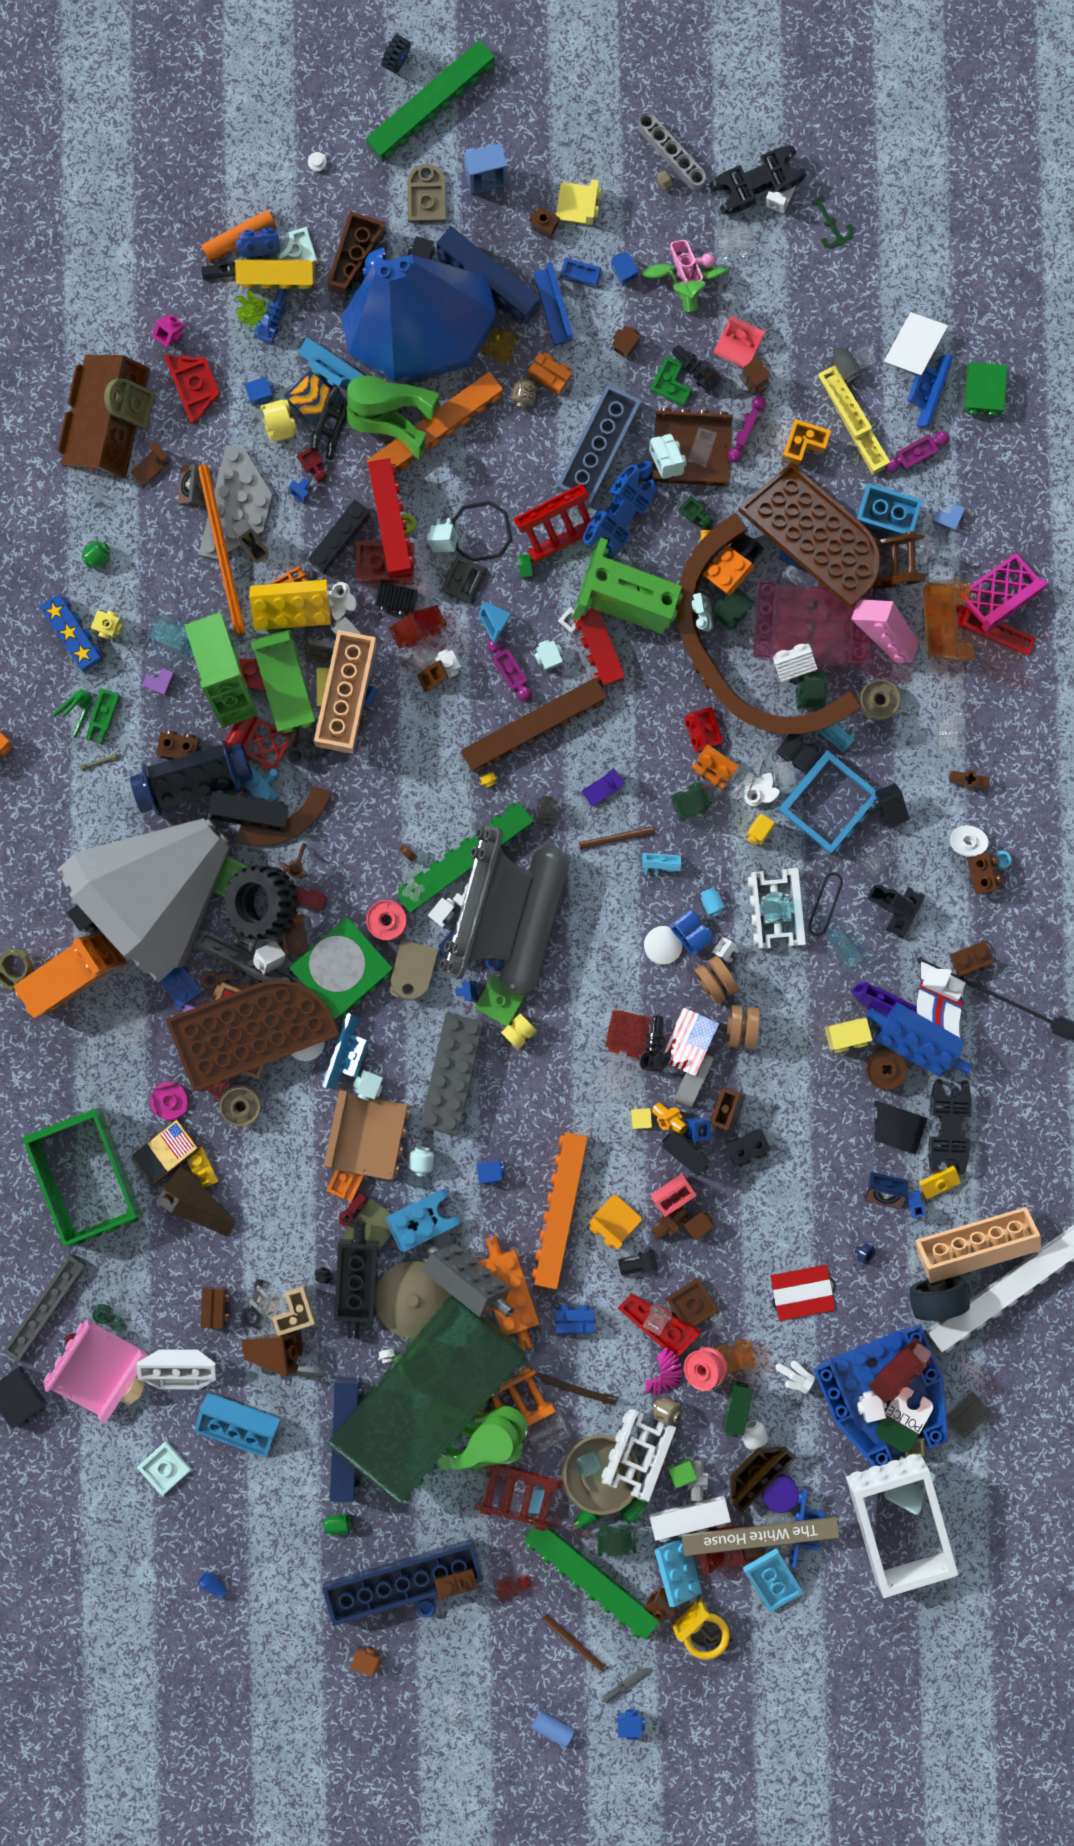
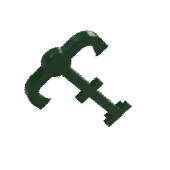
M821 196L811 202L812 205L818 204L827 220L824 222V225H829L836 236V241L831 244L827 243L826 238L821 239V242L826 248H833L837 245L843 246L846 240L853 235L851 224L846 226L849 234L844 237L840 236L833 224L836 221L835 218L830 219L821 203L824 197Z

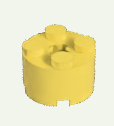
M281 399L260 406L261 413H264L265 416L263 421L271 443L294 437L296 425L294 419L290 418L288 400L283 401Z

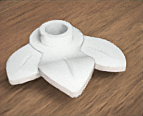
M339 582L333 586L331 591H328L330 608L335 620L343 618L347 610H355L356 599L350 594V587L346 583ZM344 589V593L339 595V591Z
M749 773L744 780L746 790L745 801L750 806H758L762 802L770 803L780 793L778 789L772 788L773 776L771 773L763 774L758 778ZM757 794V799L752 800V795Z

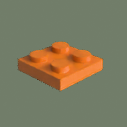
M727 545L706 569L703 576L730 596L755 566Z

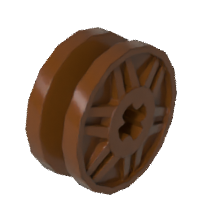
M883 1049L870 1055L866 1062L865 1072L872 1085L880 1089L890 1090L903 1083L907 1075V1065L901 1055L892 1050ZM883 1065H884V1066H888V1065L890 1066V1068H889L890 1073H889V1074H888V1073H884V1074L882 1073V1071H883L882 1066H883Z

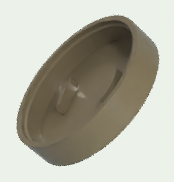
M594 1435L577 1442L564 1458L561 1469L563 1489L569 1500L586 1513L594 1515L612 1514L623 1509L634 1498L631 1496L633 1485L619 1480L617 1488L602 1484L603 1470L605 1467H608L610 1462L609 1454L617 1443L615 1437ZM630 1450L627 1461L639 1465L635 1454ZM619 1463L615 1473L625 1477L628 1466ZM635 1470L632 1480L640 1483V1471Z

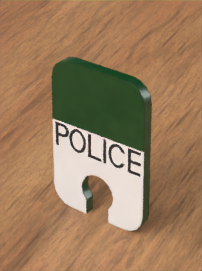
M908 1387L899 1388L885 1412L886 1418L880 1421L876 1429V1435L879 1439L902 1452H908L912 1448L933 1410L932 1402L924 1396L920 1401L918 1409L912 1410L908 1408L907 1399L914 1393Z

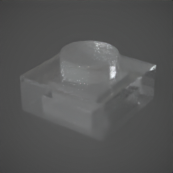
M870 345L851 353L860 371L877 363Z

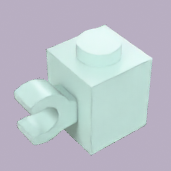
M438 518L437 525H431L430 533L427 534V543L431 546L433 553L455 552L458 535L451 519L448 518L447 522L442 524L441 518Z

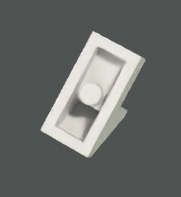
M929 968L922 986L957 1002L966 983L951 977L952 970Z

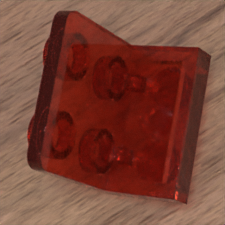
M614 1010L611 1015L604 1047H608L609 1052L618 1054L620 1050L626 1051L627 1056L638 1058V1055H643L650 1019L646 1016Z

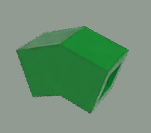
M530 554L518 555L520 577L532 576Z

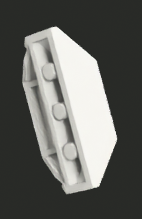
M158 1350L137 1362L138 1380L145 1381L158 1389L199 1390L210 1382L216 1381L215 1363L199 1350Z

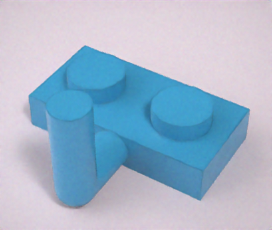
M252 768L253 780L244 782V786L254 797L264 798L268 802L275 801L279 796L270 784L279 777V772L276 769H271L270 775L264 779L255 768Z

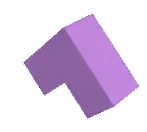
M162 668L158 679L146 675L142 686L166 696L175 674Z

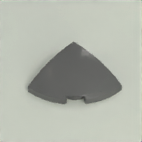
M714 1606L710 1608L708 1612L722 1618L729 1628L730 1639L728 1646L739 1641L735 1632ZM704 1621L702 1628L697 1633L691 1634V1640L693 1644L705 1647L706 1643L708 1645H715L717 1648L719 1646L717 1644L718 1641L722 1640V1632L717 1624Z

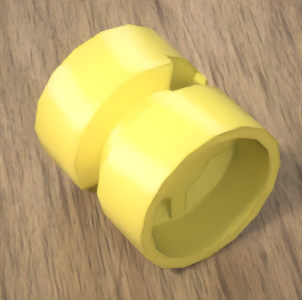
M519 1014L513 1020V1025H508L501 1033L519 1050L526 1043L525 1039L531 1038L537 1030Z

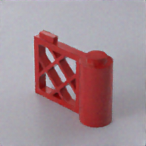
M255 716L233 724L225 741L230 746L242 743L247 756L261 762L260 767L270 771L272 768H277L288 746L291 734H283L282 731H277L275 726ZM259 724L266 726L270 735L259 738L256 731ZM270 729L274 730L277 733L272 734ZM254 734H255L257 739L252 740V738H253V736H254ZM281 734L287 737L284 745L276 747L273 736ZM271 737L274 748L263 751L260 740ZM258 741L261 752L252 754L246 751L250 743ZM275 750L277 755L275 763L272 764L266 761L264 753Z

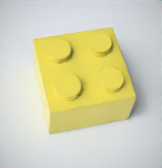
M859 1018L824 1027L830 1050H835L838 1053L848 1051L849 1046L853 1045L854 1048L868 1046L867 1042L872 1041L867 1018Z

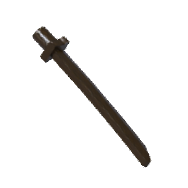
M540 1372L537 1373L538 1377L546 1384L601 1401L605 1405L606 1403L616 1405L617 1397L608 1395L606 1392L604 1394L563 1382Z

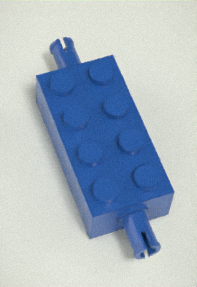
M898 1002L886 1016L873 1008L868 1011L865 1018L879 1025L874 1041L940 1078L951 1067L965 1075L970 1072L972 1064L959 1058L964 1044V1040Z

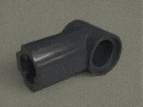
M654 1250L618 1259L621 1276L658 1270Z

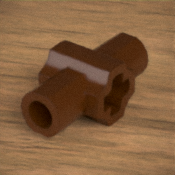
M971 770L965 773L950 771L949 783L960 784L965 789H971L972 787L987 789L989 777L976 775V772ZM970 775V779H973V782L967 784L968 781H965V778Z
M680 1207L666 1217L664 1215L657 1220L659 1224L651 1231L658 1240L662 1239L667 1233L671 1236L683 1226L680 1222L689 1215L683 1207Z

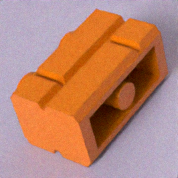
M539 353L528 369V376L560 396L572 377L571 369L564 363L560 365L556 363L550 354L545 353L543 355Z

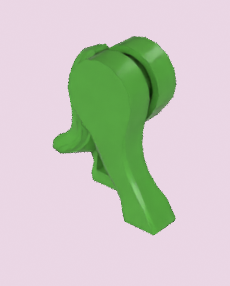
M369 375L353 379L347 388V420L349 425L359 432L386 434L396 437L407 446L413 456L420 460L426 447V433L417 430L407 418L395 409L403 406L417 407L428 419L433 420L439 407V393L407 384L388 383L378 377Z
M437 1399L431 1405L438 1426L450 1427L463 1435L471 1437L467 1448L462 1450L456 1449L445 1442H441L434 1453L440 1470H462L469 1468L479 1473L484 1466L512 1464L521 1458L522 1442L527 1437L528 1424L525 1417L517 1409L510 1406H501L485 1413L471 1414L455 1408L442 1399Z

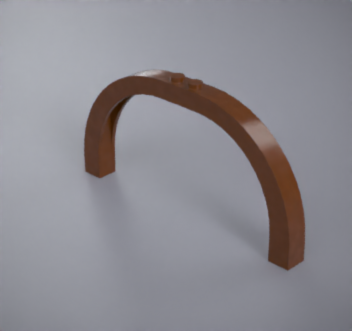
M735 513L711 530L699 542L687 560L679 581V585L682 586L680 593L683 595L679 605L676 604L677 623L684 646L694 662L692 667L697 674L701 673L703 676L702 682L708 690L711 689L717 699L731 713L759 729L782 734H804L834 726L863 708L853 691H849L828 706L806 715L782 717L762 712L746 703L733 691L701 640L696 625V614L692 607L693 595L697 594L703 573L713 559L727 545L749 531L740 516Z

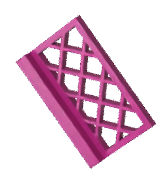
M1015 553L959 593L958 597L983 624L981 628L988 632L1042 593L1048 583L1043 578L1040 580L1020 556ZM1015 560L1020 566L1019 570L1009 569L1010 563ZM997 572L1006 573L1005 581L996 580L995 574ZM1009 574L1019 575V582L1008 581ZM1022 576L1030 577L1033 582L1031 584L1022 583ZM983 582L992 583L991 591L981 590V584ZM995 584L1005 585L1004 593L994 592ZM1008 586L1018 587V593L1016 595L1008 594ZM969 592L977 593V601L969 600L966 594ZM980 594L991 595L990 603L980 602ZM994 596L1004 597V603L1002 605L993 604ZM980 606L990 608L987 616L984 617L979 611Z

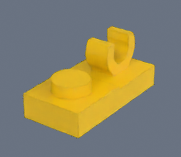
M202 1146L187 1162L191 1171L200 1178L201 1185L206 1188L218 1182V1179Z

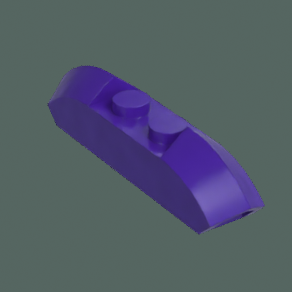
M867 982L858 983L850 989L854 998L868 1010L873 1008L884 1016L888 1015L897 1002L916 1013L915 1005Z

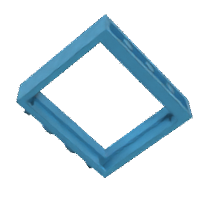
M827 750L777 811L827 853L831 854L833 851L837 853L843 846L841 841L845 837L849 838L855 831L853 828L857 822L861 824L867 817L865 812L869 807L872 809L875 807L876 790ZM828 761L871 795L831 845L788 810Z

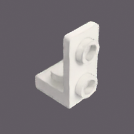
M796 186L783 193L769 191L766 197V207L784 214Z

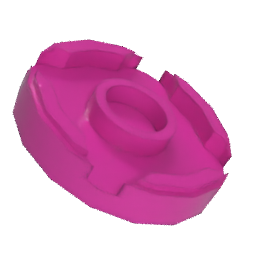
M165 1082L158 1085L153 1091L150 1098L151 1108L160 1118L175 1120L187 1111L189 1096L180 1084Z

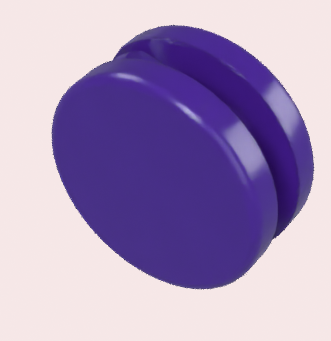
M780 1474L762 1492V1497L769 1509L774 1512L784 1513L795 1507L798 1502L799 1491L795 1482L789 1476Z

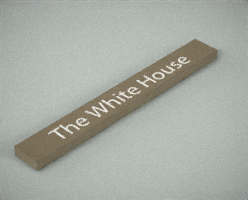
M837 1517L684 1534L681 1536L684 1556L839 1538Z

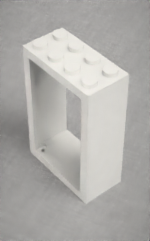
M912 1454L905 1459L899 1461L892 1460L886 1465L873 1466L869 1470L853 1472L850 1476H846L874 1578L883 1598L958 1576L930 1471L920 1454ZM922 1480L925 1484L943 1553L883 1570L863 1498Z

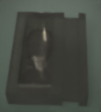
M972 1391L946 1414V1420L965 1439L991 1416L992 1412Z

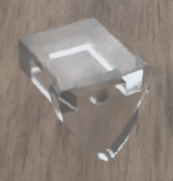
M665 1302L655 1303L650 1307V1313L642 1326L660 1336L667 1321H670L672 1318L671 1309Z

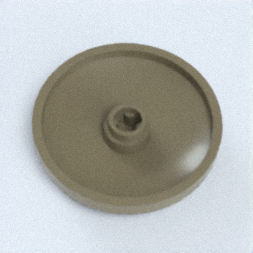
M418 1260L401 1262L390 1268L383 1275L377 1286L375 1306L378 1316L391 1332L405 1338L428 1336L437 1331L450 1314L452 1295L423 1272L427 1262Z

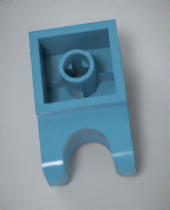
M446 1189L432 1193L384 1217L400 1252H405L462 1222L458 1216L443 1219L437 1212L439 1202L448 1196ZM409 1221L415 1224L414 1230L408 1229Z

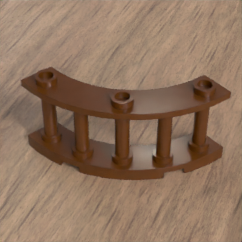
M909 531L905 532V535L893 538L880 539L873 537L877 547L891 546V574H889V577L882 578L877 574L870 590L898 587L899 583L906 582V585L925 582V574L918 573L915 566V542L925 539V535H917V532ZM907 544L908 570L905 574L899 573V545ZM818 582L819 590H828Z

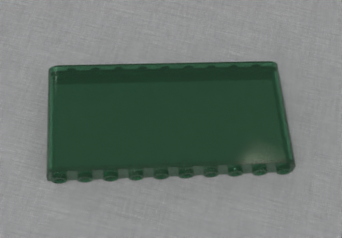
M450 1295L327 1441V1445L398 1505L401 1503L406 1504L412 1496L410 1494L414 1488L418 1489L423 1484V1477L427 1472L429 1474L432 1473L437 1466V1460L440 1457L444 1458L450 1451L448 1447L452 1442L456 1443L463 1435L461 1433L465 1427L469 1428L475 1421L474 1416L477 1412H482L487 1407V1400L491 1396L495 1397L501 1389L499 1386L502 1382H507L512 1377V1370L516 1365L518 1367L522 1365L526 1359L524 1357L526 1352L484 1316L478 1317L454 1296Z

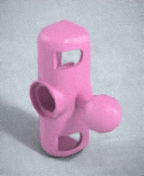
M686 240L674 241L670 245V253L677 267V275L683 282L698 280L699 276L700 280L703 281V276L698 266L702 265L704 268L709 269L715 264L714 256L709 253L704 254L701 258H695Z

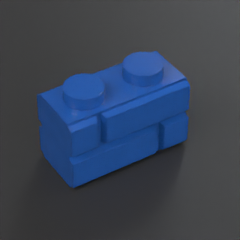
M559 1305V1309H555V1333L594 1334V1308H590V1305H578L579 1308H571V1305Z

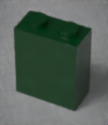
M731 1380L722 1420V1428L724 1432H727L728 1436L738 1438V1435L744 1436L753 1394V1388L748 1383Z

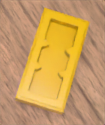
M954 1166L919 1181L926 1200L961 1184Z

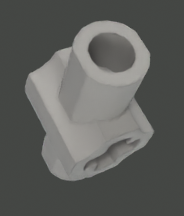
M692 1460L691 1465L697 1479L688 1483L687 1488L691 1489V1501H704V1490H707L708 1473L704 1472V1461Z

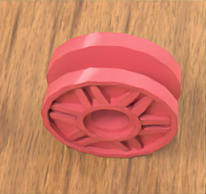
M382 900L375 903L369 909L366 924L373 936L381 940L391 941L399 938L404 933L408 918L405 910L398 903L391 900ZM386 915H390L392 918V922L388 926L382 923V919Z
M703 1347L689 1354L685 1360V1376L695 1389L700 1391L711 1390L722 1384L727 1377L726 1361L723 1355L714 1348Z

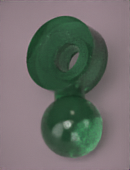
M106 1304L95 1306L92 1313L94 1321L100 1324L110 1323V1328L116 1332L123 1330L125 1327V1320L122 1317L112 1316L113 1310L110 1306Z

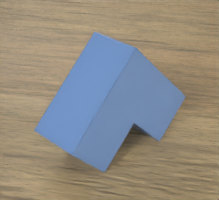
M953 504L949 514L938 510L932 523L954 532L965 508Z

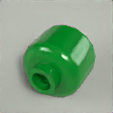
M94 541L83 549L81 557L89 568L99 569L110 561L109 553L111 550L105 542Z

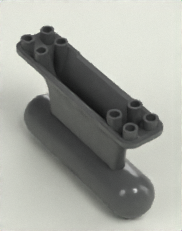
M486 826L484 829L478 828L475 838L479 840V843L470 852V857L474 858L471 876L452 940H448L444 946V951L448 952L446 960H441L439 970L444 971V975L447 977L461 979L465 975L467 966L473 961L488 958L504 960L500 973V982L503 988L513 995H527L535 989L538 983L568 874L569 859L562 850L556 847H543L535 852L529 870H526L513 863L504 854L501 847L502 829Z

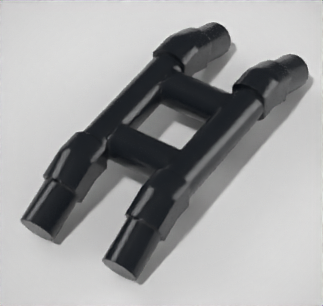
M333 386L331 392L327 395L316 428L311 436L310 450L313 452L318 451L322 434L330 437L326 448V458L329 460L334 458L337 440L347 416V399L342 404L339 412L331 408L340 392V389L336 386ZM328 416L337 420L333 430L324 426Z

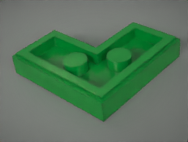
M666 356L650 391L684 407L692 389L676 381L683 364Z

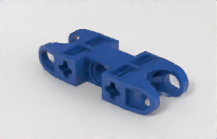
M637 465L627 467L617 478L609 491L615 497L606 512L596 511L583 536V542L588 546L594 545L600 538L607 539L606 547L609 549L606 558L608 559L614 558L623 548L632 534L626 529L634 514L644 515L657 491L658 485L652 479L639 486L638 481L641 470Z

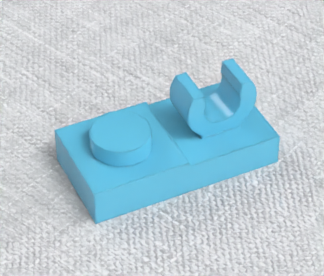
M838 724L817 731L843 753L855 740L853 739L854 733L851 735L845 732L847 727L844 726L841 729Z
M643 853L642 868H644V874L647 875L649 868L655 870V875H658V869L668 872L681 871V855Z

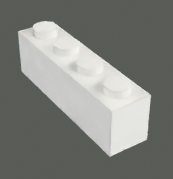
M724 1496L649 1514L655 1541L659 1540L660 1542L668 1541L671 1537L677 1535L682 1537L681 1535L690 1534L689 1532L693 1531L698 1533L705 1532L709 1527L716 1526V1528L725 1527L727 1523L731 1522Z

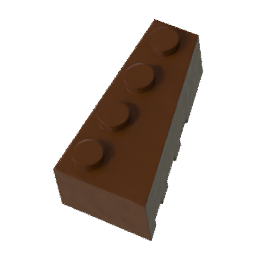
M352 211L349 212L328 278V290L343 295L347 294L348 288L351 289L350 285L354 284L362 268H364L367 255L375 250L387 230L386 222Z

